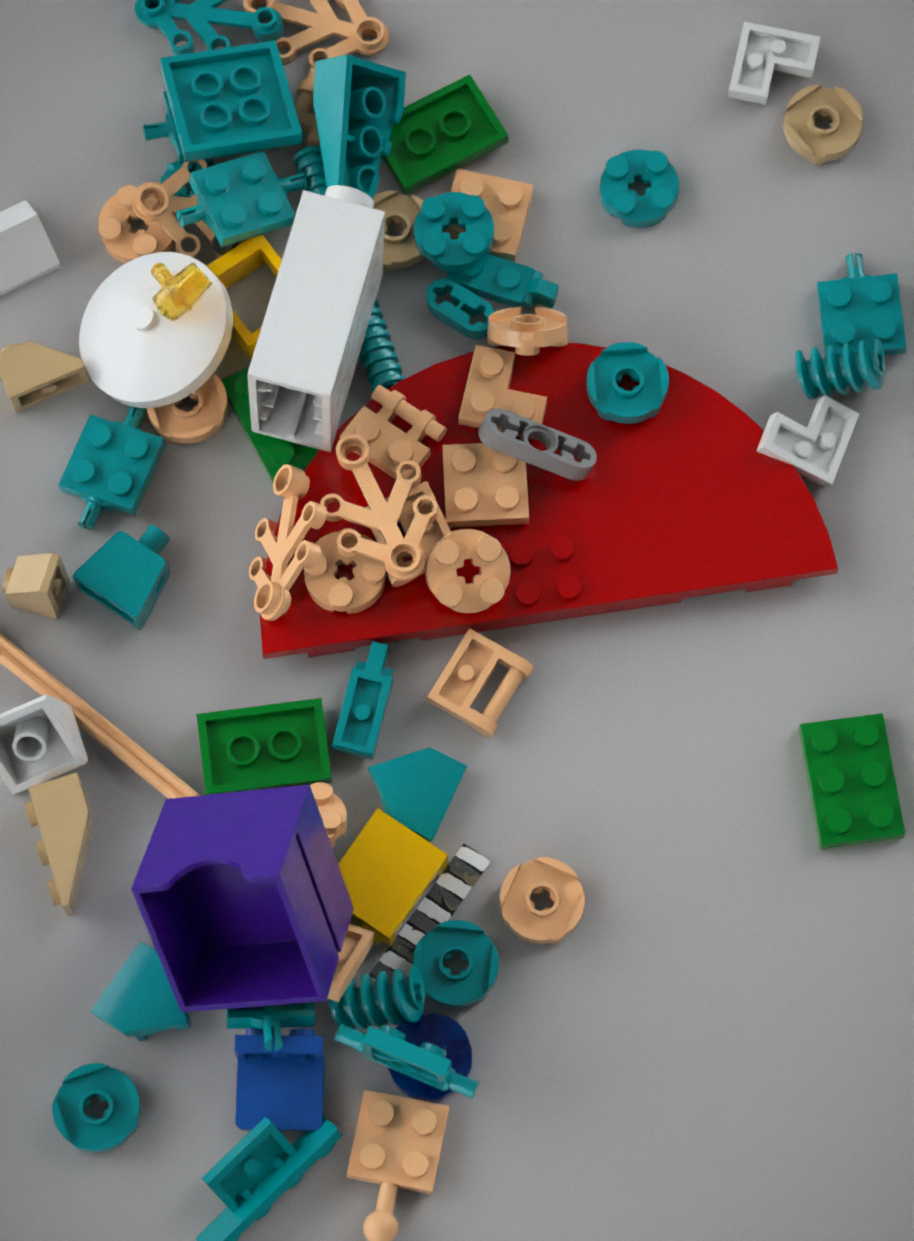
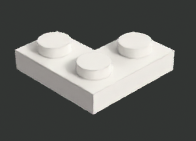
M744 22L728 97L766 105L773 71L812 78L821 37Z
M826 395L818 399L807 428L776 412L769 417L757 452L792 464L800 475L826 488L834 482L859 413Z

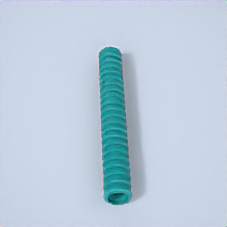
M317 145L305 147L299 150L292 159L294 166L297 167V174L302 172L303 178L306 179L307 188L304 189L305 191L325 195L327 186L321 148ZM377 298L359 354L361 361L365 362L363 365L365 372L369 373L367 379L372 384V393L378 385L389 389L405 379V376L401 375L403 372L401 365L397 364L399 359L397 354L394 353V344L390 342V333L386 331L387 324L382 319L384 316L382 310L379 309L380 304Z

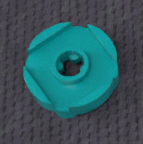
M642 149L629 150L618 156H613L607 161L600 180V199L605 211L610 216L613 214L616 218L621 219L622 224L633 228H646L657 225L666 218L667 213L675 207L678 200V175L664 153ZM637 181L649 186V188L645 189V195L638 196L636 190H629L628 187L634 185V182Z
M449 192L437 195L436 197H429L422 203L421 210L415 219V244L422 257L424 255L433 262V266L440 270L460 272L471 269L478 264V260L484 257L486 252L487 254L493 246L494 222L492 215L485 207L482 198L476 195ZM455 224L460 228H464L465 232H460L458 239H450L449 233H443L444 229Z
M634 342L616 343L605 348L601 355L595 359L594 363H591L586 382L588 398L596 408L599 417L606 421L613 420L618 423L632 424L656 416L667 397L669 386L668 370L659 356L657 359L654 354L647 351V347ZM624 375H630L631 381L638 382L639 385L633 387L631 391H626L619 387L617 383L622 382Z
M449 920L436 925V928L430 930L418 941L414 951L413 966L417 967L421 972L427 998L441 1006L463 1008L483 1001L487 993L492 989L498 976L499 956L494 943H492L491 939L480 927L468 921ZM453 953L461 954L462 961L469 963L468 968L460 970L459 975L451 974L450 968L443 966L444 960H451Z
M92 1063L76 1068L62 1081L63 1084L58 1089L52 1104L53 1119L64 1139L78 1150L92 1153L111 1151L124 1144L137 1131L141 1114V1100L134 1083L123 1072L109 1065ZM93 1097H98L101 1102L108 1101L109 1108L104 1111V1117L98 1120L94 1115L86 1116L85 1109L91 1107L90 1099Z

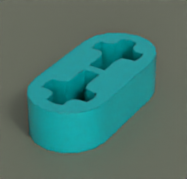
M448 278L434 280L426 290V307L435 318L473 340L487 337L489 316L494 312V309L486 300ZM447 292L451 294L452 304L444 301L441 305L437 304L436 294L439 296H444ZM479 313L484 314L485 324L477 322L474 326L470 325V316L468 314L474 317L479 315Z

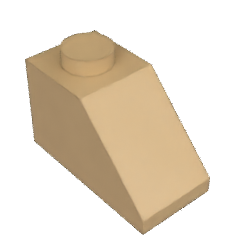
M31 341L22 344L13 343L0 350V379L15 413L90 382L83 360Z
M45 553L18 556L14 569L8 568L5 573L2 591L5 592L12 608L58 619L70 585V579L61 556L58 554Z

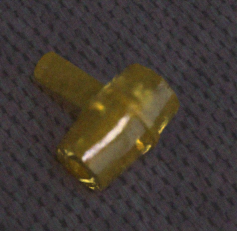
M193 262L175 276L171 274L163 263H157L151 269L152 276L162 287L152 298L154 305L166 319L176 321L188 310L191 311L196 302L213 284L207 275Z

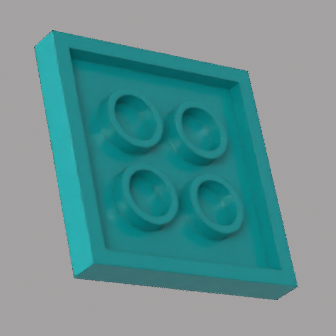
M276 40L160 58V70L185 162L302 143L303 133Z

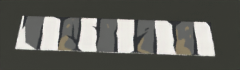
M466 844L462 845L396 936L391 947L389 946L369 975L372 980L376 982L377 973L384 971L387 973L389 981L393 982V972L398 968L403 971L405 978H408L410 968L413 966V956L418 941L430 930L436 928V925L449 921L491 861Z

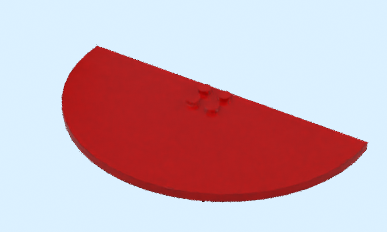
M568 343L565 346L559 347L546 346L540 347V353L537 355L524 356L516 354L509 389L547 397V406L542 424L589 443L596 452L597 460L589 475L579 481L570 480L526 462L529 524L450 528L451 532L459 529L479 530L499 541L507 553L510 562V580L502 599L486 610L476 613H461L440 603L430 591L425 573L398 587L392 586L387 575L382 595L369 608L350 614L347 611L340 612L334 610V612L320 607L312 599L307 590L304 569H302L289 590L291 604L288 611L275 621L264 619L260 613L263 659L308 653L309 657L355 651V647L371 645L372 641L389 643L420 638V641L463 635L467 633L469 628L476 632H484L681 602V599L744 589L746 592L786 587L791 586L793 580L837 574L838 565L828 530L814 498L798 471L792 464L757 452L764 430L728 399L693 377L666 365L669 375L668 392L661 410L656 416L632 424L618 423L613 420L606 421L599 417L596 408L591 404L587 395L586 382L591 363H594L595 359L607 347L582 343ZM498 346V347H493V348H496V349H501V350H506V351L515 352V347H510V346ZM474 352L434 364L401 380L388 389L391 392L397 390L406 396V402L421 412L426 409L436 416L435 421L447 428L444 437L439 442L428 435L420 442L428 447L431 453L430 457L420 468V483L428 482L445 520L442 445L483 443L479 438V428L458 424V417ZM624 375L622 382L617 383V385L626 391H631L639 383L631 381L630 375ZM372 399L365 407L377 414L382 405ZM359 411L337 430L331 452L319 450L305 469V475L310 479V486L306 495L302 499H298L294 526L301 517L304 506L309 501L320 504L321 499L327 494H338L344 501L364 508L369 506L353 472L346 470L339 464L336 454V446L340 440L339 436ZM398 415L391 422V424L406 434L412 428L410 423ZM528 439L530 445L535 449L547 450L541 441ZM354 451L349 452L346 456L350 461H356L361 457ZM368 462V466L384 499L389 497L396 479ZM335 502L329 503L326 506L327 512H337L340 509V505ZM281 515L274 532L276 537H278ZM344 519L336 522L325 520L320 529L316 530L310 527L303 540L316 543L325 535L339 532L344 528H352L376 542L370 528ZM398 521L397 526H398V528H399V530H400V532H401V534H402V536H403V538H404V537H405V534H404V532H403V530H402V528H401V525H400V523H399V521ZM295 553L293 554V556L291 557L290 561L288 562L287 567L289 566V564L291 563V561H292L293 558L295 557ZM267 556L264 572L272 576L273 564L269 556ZM407 556L402 557L404 563L412 560L410 557ZM465 559L464 566L457 568L456 573L457 576L465 578V583H470L473 581V576L479 574V567L473 566L471 559ZM352 564L339 565L337 567L338 573L335 577L337 579L341 577H346L348 580L353 579L352 570L355 566Z

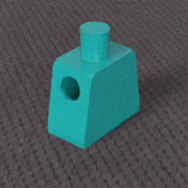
M152 524L138 541L124 531H118L72 575L77 589L141 631L170 576L168 562L159 555L169 542L170 537Z

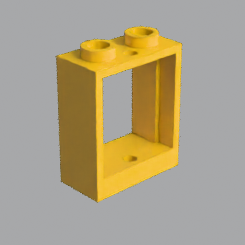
M259 235L245 240L207 265V267L227 289L265 263L277 277L282 259L263 235ZM233 310L231 336L251 361L261 327L251 333Z

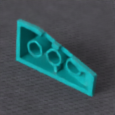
M348 54L316 61L313 104L327 188L333 185L348 186L366 193L372 199L374 198L380 181L378 169L383 156L389 155L392 143L389 141L392 128L395 123H400L404 111L406 72Z

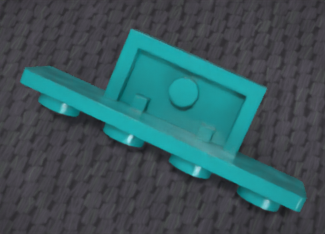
M323 1116L322 1126L318 1130L304 1132L291 1145L276 1126L264 1117L201 1178L227 1208L197 1236L196 1240L238 1241L240 1235L254 1221L260 1220L270 1211L272 1204L286 1190L295 1187L302 1180L304 1173L318 1159L327 1156L334 1149L336 1142L342 1137L343 1133Z

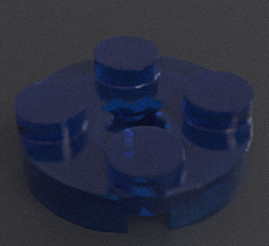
M429 1013V1015H422L417 1022L411 1023L405 1019L403 1023L396 1027L397 1030L406 1035L404 1040L418 1047H421L422 1042H426L446 1051L445 1058L451 1060L452 1069L456 1070L455 1072L469 1077L472 1068V1048L465 1030L455 1020L443 1014ZM387 1067L396 1087L413 1099L439 1102L456 1093L451 1089L444 1092Z

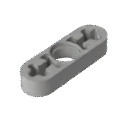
M504 409L490 410L478 430L480 440L487 447L570 480L579 481L585 479L597 460L596 452L589 443ZM517 434L521 436L519 440L516 439ZM528 439L541 441L547 450L535 449L530 445Z

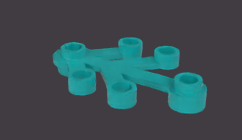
M136 0L134 6L137 19L149 28H159L169 41L172 53L175 56L193 53L195 46L191 34L188 31L179 30L172 19L188 21L208 50H214L218 46L231 47L229 39L223 35H218L210 24L252 29L255 38L260 42L277 41L284 31L281 15L270 7H262L255 13L217 8L228 0H196L190 5L179 3L182 0ZM158 5V7L154 9H149L152 6ZM265 20H271L269 23L266 24L261 23ZM180 41L188 42L185 46H176Z

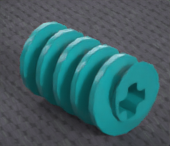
M875 338L874 349L869 351L865 340H860L857 353H853L848 342L843 343L842 355H837L833 345L827 346L825 358L821 357L817 347L811 349L810 360L805 359L802 350H797L795 353L797 377L805 395L809 399H817L820 391L824 396L832 397L836 389L841 395H846L851 391V387L856 392H864L867 384L872 390H880L883 386L885 357L879 338Z
M415 966L410 968L409 980H406L400 968L394 970L393 982L389 981L386 972L379 971L377 973L376 985L373 984L371 976L366 973L361 976L360 987L357 986L353 977L339 1002L328 999L329 1007L338 1027L342 1023L352 1029L357 1027L361 1030H367L372 1024L380 1028L382 1025H387L388 1022L393 1025H400L405 1019L411 1023L420 1020L424 1009V983L421 972Z

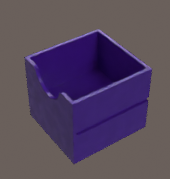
M310 785L166 799L131 890L180 1011L194 1012L326 1001L339 960L337 952L342 950L354 908Z

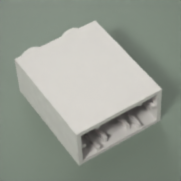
M333 185L326 189L325 195L303 190L247 373L252 432L331 452L383 274L385 211L373 209V199L358 189Z

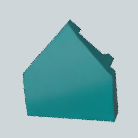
M428 747L367 768L371 780L375 781L384 808L383 812L430 842L433 841L467 765Z
M142 941L139 942L91 1009V1012L98 1019L127 1037L134 1035L140 1042L147 1040L149 1035L172 1028H176L179 1031L191 1027L190 1015L187 1012L180 1011L156 950Z

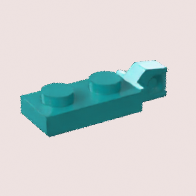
M487 253L471 269L460 272H448L446 278L455 281L478 296L511 307H531L532 303L535 302L553 308L559 291L558 284L542 279L543 273L534 270V268Z
M372 641L367 662L357 661L355 668H352L332 743V751L373 760L393 685L394 669L385 667L389 650H387L388 645Z

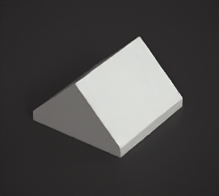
M26 200L0 212V296L61 267L38 214Z
M46 694L0 714V776L13 795L28 789L30 786L40 784L87 764L88 758L70 704Z

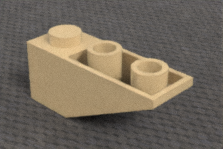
M77 772L28 787L31 801L24 803L31 827L39 825L43 840L36 842L41 863L43 866L50 864L54 879L47 881L54 906L61 904L67 916L74 914L93 826V819L85 791Z

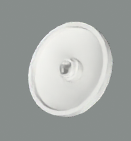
M157 252L143 255L127 262L109 275L98 287L90 299L82 318L79 348L81 359L89 377L111 398L132 407H161L187 397L212 376L224 358L233 329L231 300L219 278L206 265L191 256L175 252Z

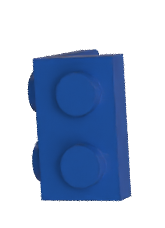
M248 1028L245 1035H235L234 1052L238 1059L235 1123L240 1130L251 1131L264 1117L269 1119L279 1131L309 1132L318 1130L322 1126L325 1043L323 1036H315V1030L291 1029L289 1030V1035H281L283 1042L281 1049L274 1051L272 1037V1049L268 1051L264 1048L263 1029Z

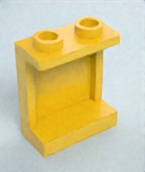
M377 808L338 863L354 908L351 921L361 928L373 931L375 945L378 946L382 941L391 947L395 941L397 931L434 878H439L448 866V854Z

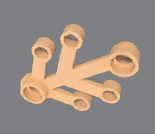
M243 0L245 12L255 13L257 9H253V7L257 4H263L279 12L282 21L308 28L289 38L281 37L276 41L278 49L282 47L290 49L289 53L280 54L283 65L291 63L295 59L296 52L333 35L345 40L327 49L316 48L312 50L309 54L310 69L315 68L314 61L317 58L328 59L346 54L351 55L356 52L366 56L377 55L387 47L389 42V32L385 24L377 18L367 17L358 0H334L337 7L346 9L352 23L339 20L327 0H309L316 13L274 0ZM368 35L376 37L373 41L363 40Z
M204 159L184 161L182 168L162 184L156 182L143 183L135 190L132 197V207L135 214L144 221L158 222L176 243V252L193 258L199 253L201 242L196 235L187 233L179 225L180 223L172 213L196 206L197 197L195 194L190 198L173 195L189 182L190 172L187 165L195 162L201 166V169L207 168V163ZM147 197H154L158 200L159 206L156 209H149L146 207L144 200ZM203 220L196 222L195 224L212 243L215 235L213 230ZM184 240L192 241L195 244V250L190 253L185 252L181 247V242ZM215 251L217 259L222 256Z
M348 434L342 437L336 446L338 462L343 468L353 472L370 509L346 502L340 495L331 493L325 495L321 499L320 504L326 507L329 503L335 502L340 505V509L334 513L327 512L326 520L336 522L344 519L380 531L387 545L361 538V535L354 529H345L337 536L339 552L345 557H354L360 554L383 562L387 573L396 580L410 581L417 578L423 572L426 564L425 553L420 544L428 524L438 517L437 501L429 495H422L414 501V518L404 538L397 523L411 488L416 487L421 481L420 466L412 460H405L398 464L396 468L397 479L386 503L368 466L370 460L368 442L358 434ZM351 451L361 453V457L356 461H350L346 458L347 454ZM406 469H412L416 472L412 479H404L401 476L402 472ZM424 504H429L433 507V511L427 515L421 514L418 509ZM347 538L357 540V544L353 548H345L342 545L343 541ZM407 556L413 562L408 567H401L397 564L398 560L401 557Z
M289 464L283 465L278 470L273 482L274 493L284 498L278 537L274 535L278 522L267 518L260 520L255 530L256 541L262 543L273 564L272 576L264 572L267 559L260 556L254 558L248 572L249 578L255 581L258 586L254 598V608L257 612L261 613L264 619L269 621L277 620L288 611L291 604L289 590L304 567L312 569L317 565L321 556L320 546L303 540L310 527L316 530L320 529L327 517V508L324 505L309 501L304 506L301 517L294 526L298 499H302L308 492L310 479L302 469ZM295 553V557L293 558V560L291 561V563H290L289 566L287 567L288 562L290 561L291 557H292L293 554Z

